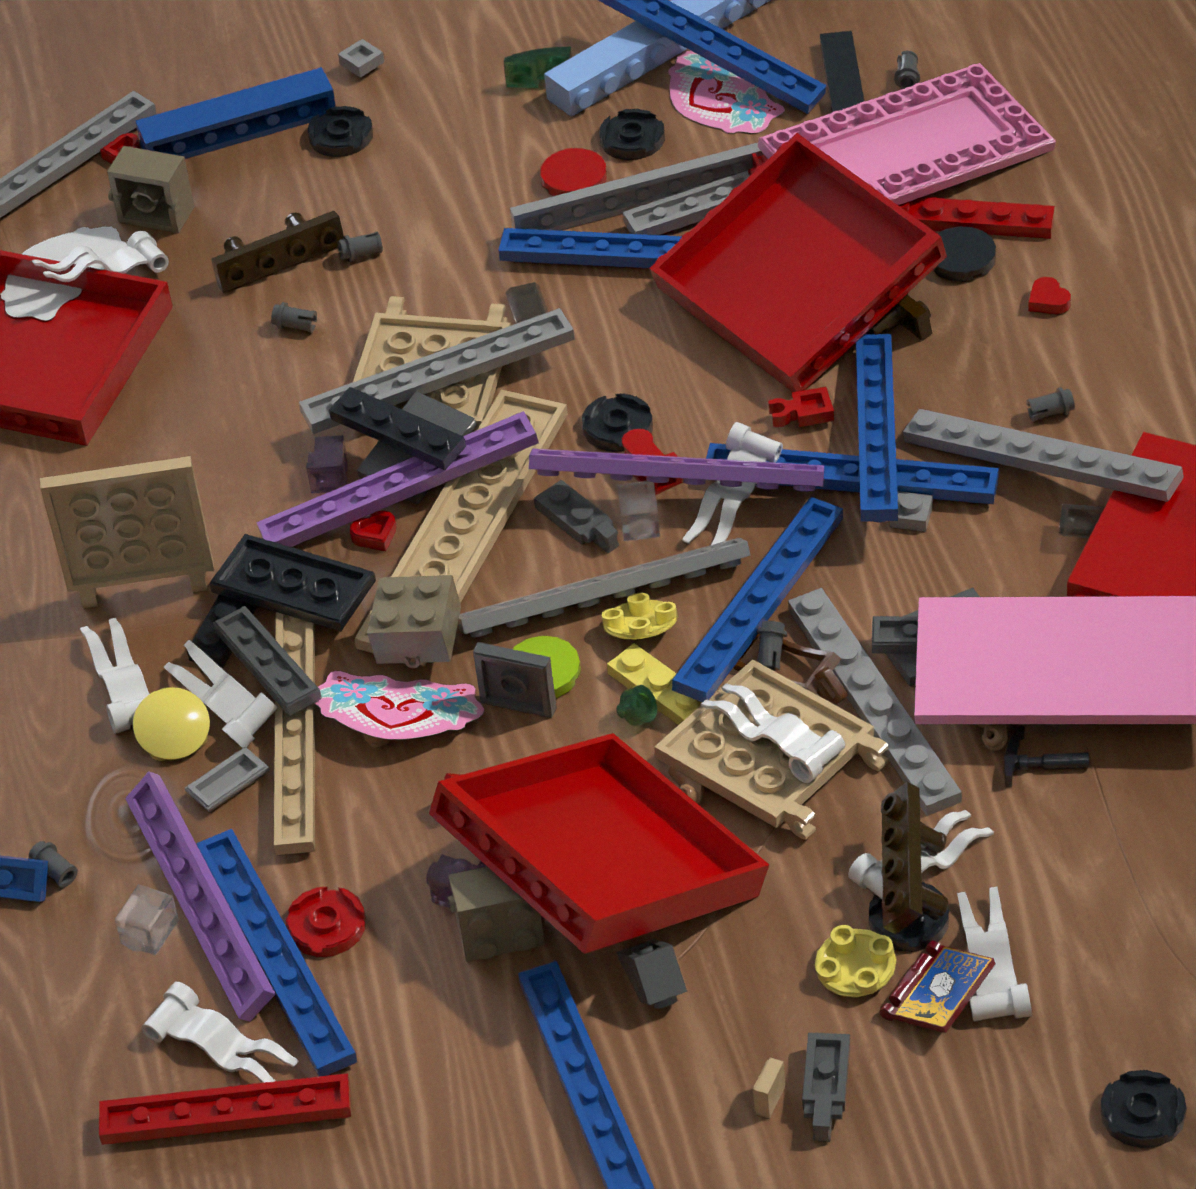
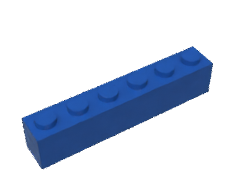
M320 67L139 119L135 122L140 145L143 150L184 156L187 159L308 124L317 114L321 117L326 114L327 109L336 107L333 88L323 68Z

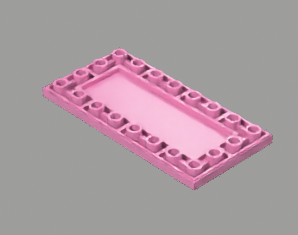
M978 63L922 83H917L899 91L890 92L884 96L861 102L843 110L834 111L831 114L805 121L784 130H778L772 134L760 137L758 148L769 159L784 142H787L798 133L895 204L900 205L1053 151L1056 141Z
M1196 596L919 597L915 724H1196Z

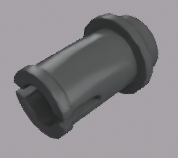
M908 50L901 52L902 56L898 55L897 57L898 69L894 74V81L900 89L920 82V73L917 70L918 56L916 53Z
M378 231L352 238L345 235L342 240L337 242L341 259H348L349 262L354 261L355 257L381 253L383 251Z
M282 302L281 305L275 304L271 315V323L277 325L278 329L290 327L313 333L316 326L312 325V322L317 323V311L289 307L288 303Z
M1061 387L1057 388L1055 393L1026 400L1027 406L1031 407L1027 408L1033 422L1060 413L1066 416L1069 415V411L1075 409L1074 398L1070 389L1063 390Z
M762 621L761 628L757 629V634H760L757 662L773 671L780 670L783 637H787V631H784L785 624L775 621Z
M40 841L31 848L28 858L48 861L47 875L61 888L70 885L75 880L78 869L57 852V847L53 843Z

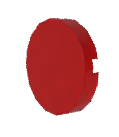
M567 148L557 151L547 157L541 165V184L548 189L549 194L557 196L606 183V163L602 156L584 148Z
M328 886L316 887L302 893L291 903L286 919V927L298 949L304 954L315 957L336 956L348 951L360 941L366 929L365 911L359 898L348 889L338 887V890H329Z

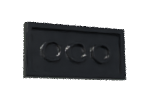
M244 534L209 585L212 593L342 632L375 583L376 578L373 571Z

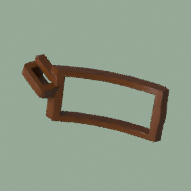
M758 634L755 637V639L749 645L747 650L735 664V666L733 667L735 670L740 671L743 667L747 665L741 662V659L744 657V655L747 653L750 647L754 644L757 638L760 639V634ZM783 639L782 650L821 661L806 683L793 681L794 683L814 694L817 693L820 697L834 705L850 696L833 673V670L841 661V658L836 653L804 647ZM822 678L826 680L836 696L833 699L819 681Z

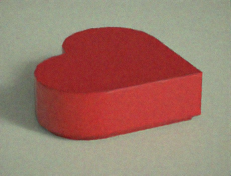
M132 133L118 136L100 149L102 159L112 164L123 146L141 149L139 137Z
M1041 277L1034 281L1028 302V311L1062 314L1070 309L1071 294L1067 289L1061 288L1056 279Z
M377 511L371 514L369 518L355 520L350 525L349 530L351 540L355 545L386 551L397 527L395 517L391 512Z

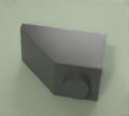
M651 939L617 952L618 959L640 1002L647 1005L653 1004L655 1009L663 1008L678 1001L677 995L687 992L671 944Z

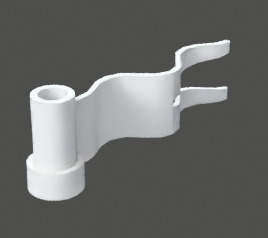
M138 231L130 236L127 241V247L121 248L107 257L98 256L89 247L81 245L74 248L63 261L57 264H47L41 260H32V263L35 266H42L51 270L43 272L46 277L55 278L62 282H70L75 280L88 266L94 263L101 264L108 271L126 273L137 265L146 264L153 272L159 273L167 268L169 260L157 247L156 241L147 232ZM82 257L79 260V262L75 265V267L66 274L58 275L56 273L51 272H61L67 270L76 260Z
M739 422L732 426L726 441V449L731 450L727 460L768 461L776 463L783 448L782 443L751 431V427ZM720 480L712 483L705 492L693 526L685 534L682 541L689 544L706 528L721 498L724 499L720 522L711 545L726 541L740 504L751 495L757 482H742L740 487L720 485Z
M112 618L108 621L112 634L116 667L112 666L99 636L90 630L88 626L81 627L80 631L87 640L99 678H103L112 702L106 705L107 714L113 732L116 734L130 730V725H133L135 711L141 701L149 695L140 667L138 664H134L124 631L117 619Z
M188 640L184 645L188 653L214 685L210 687L189 671L170 662L164 668L227 723L222 730L242 748L248 747L255 739L252 735L278 707L262 692L255 698L200 648Z
M727 683L721 689L726 693L735 694L740 697L759 727L752 724L741 710L731 702L705 700L701 703V706L706 709H717L725 713L745 739L756 741L764 737L776 743L790 757L788 764L793 775L804 783H810L822 773L823 766L845 749V741L836 731L830 730L820 737L793 714L787 713L779 717L771 716L764 709L756 695L744 686H733Z
M966 810L946 814L938 822L934 830L942 832L947 836L950 829L956 823L967 820L971 817V814ZM988 827L983 829H966L959 833L947 848L935 857L921 850V873L934 865L941 869L949 868L957 861L969 843L978 837L991 836L994 834V831ZM864 853L854 861L848 876L863 889H870L883 900L882 860L878 861L870 853Z
M998 887L989 888L990 924L988 932H984L982 927L975 921L966 893H957L968 951L994 958L996 963L976 991L977 995L972 996L970 999L973 1021L1014 1015L1015 1019L1031 1017L1032 1011L1027 984L1017 985Z
M174 982L163 995L164 1001L142 1026L143 1032L155 1042H161L166 1035L178 1040L189 1041L203 1049L223 1070L229 1072L243 1070L255 1076L262 1083L274 1082L275 1080L257 1061L250 1057L240 1058L236 1056L237 1054L247 1055L256 1051L266 1052L291 1067H294L299 1062L298 1059L291 1056L274 1041L266 1038L256 1041L248 1039L219 1012L197 1007L199 1004L198 996L190 987L181 982Z

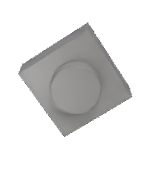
M363 39L338 54L339 64L360 78L384 63L383 52Z
M897 491L898 521H890V527L926 532L933 508V495Z

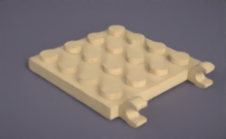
M391 296L386 313H375L353 382L511 326V323L507 322V318L503 317L506 307L504 304H491L487 321L407 315V311L402 310L405 301L404 297ZM502 366L424 395L475 418L477 425L473 431H477L491 407ZM409 400L393 406L403 409Z
M191 456L40 478V489L67 592L79 591L83 609L98 607L95 594L97 593V588L189 575L192 592L207 591L206 572L214 571V561Z
M753 659L727 683L733 686H744L751 690L771 716L779 717L787 713L793 714L820 737L833 730L844 739L845 749L823 766L822 773L810 783L801 782L793 775L789 768L788 761L790 757L776 743L764 737L756 741L747 740L738 732L725 713L717 709H706L702 706L698 707L654 747L655 758L775 828L785 821L795 835L805 840L816 831V827L809 824L816 816V813L810 808L802 806V804L853 756L858 753L864 762L876 771H880L889 762V759L882 755L889 748V745L884 740L874 737V726ZM720 688L710 698V701L724 700L731 702L741 710L752 724L759 727L746 704L737 695L726 693Z

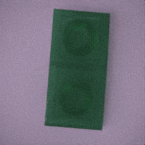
M571 47L534 49L505 57L503 63L506 87L538 88L540 80H545L544 73L572 58Z

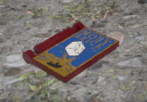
M930 941L925 948L928 954H920L890 995L889 1001L891 1004L885 1003L879 1010V1013L888 1021L894 1019L947 1033L996 963L994 958L943 946L936 941Z

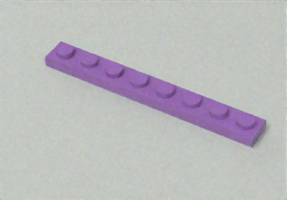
M523 411L465 435V449L446 470L412 457L256 523L263 539L292 547L539 443L536 432Z
M533 448L529 454V469L537 470V474L541 476H558L559 471L574 472V477L595 478L596 473L610 474V479L621 481L632 480V475L647 476V481L656 483L669 482V477L683 478V483L691 485L705 484V479L720 480V485L726 487H740L742 482H757L758 488L777 489L779 484L794 485L793 489L798 491H815L816 486H823L824 465Z
M148 771L125 799L238 1018L251 1022L275 995V992L160 775Z

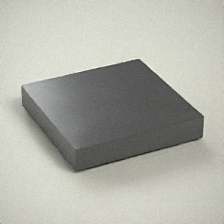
M477 643L473 655L481 703L549 718L553 717L557 707L550 657Z

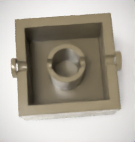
M123 146L107 171L111 187L108 199L109 201H114L118 222L179 233L195 208L184 156Z
M452 575L379 578L367 631L377 664L405 663L410 668H417L420 663L451 661L461 610V603ZM411 658H415V663L410 662Z
M488 867L449 875L452 896H448L451 913L455 912L466 962L489 959L493 956L515 951H526L533 947L545 945L541 914Z

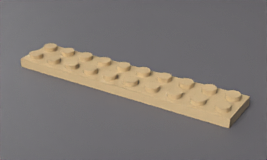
M501 389L478 430L524 411L536 432L539 443L447 481L391 577L452 575L461 603L536 471L535 469H529V454L532 448L548 449L568 415L567 404ZM371 610L355 637L356 649L373 653L367 635ZM411 658L410 662L415 663V658ZM427 662L420 663V665L425 666Z

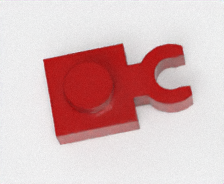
M827 387L792 392V400L788 401L782 398L768 401L769 414H772L773 427H784L794 420H797L799 427L834 421V409Z

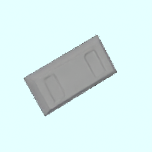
M245 746L185 787V791L208 812H212L262 778L269 771V767Z

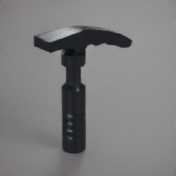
M1021 725L1013 733L1005 752V787H1012L1013 774L1017 769L1028 770V767H1042L1044 770L1089 768V753L1043 754L1041 757H1027V754L1018 755L1020 741L1025 736V727Z

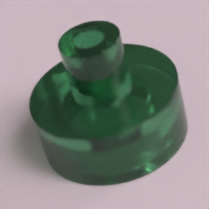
M637 685L622 692L620 704L617 705L616 711L620 718H625L633 726H639L654 720L657 714V703L650 689L644 685Z

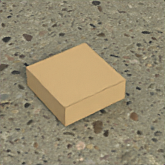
M769 1058L766 1061L753 1088L756 1115L770 1119L785 1088L783 1061Z

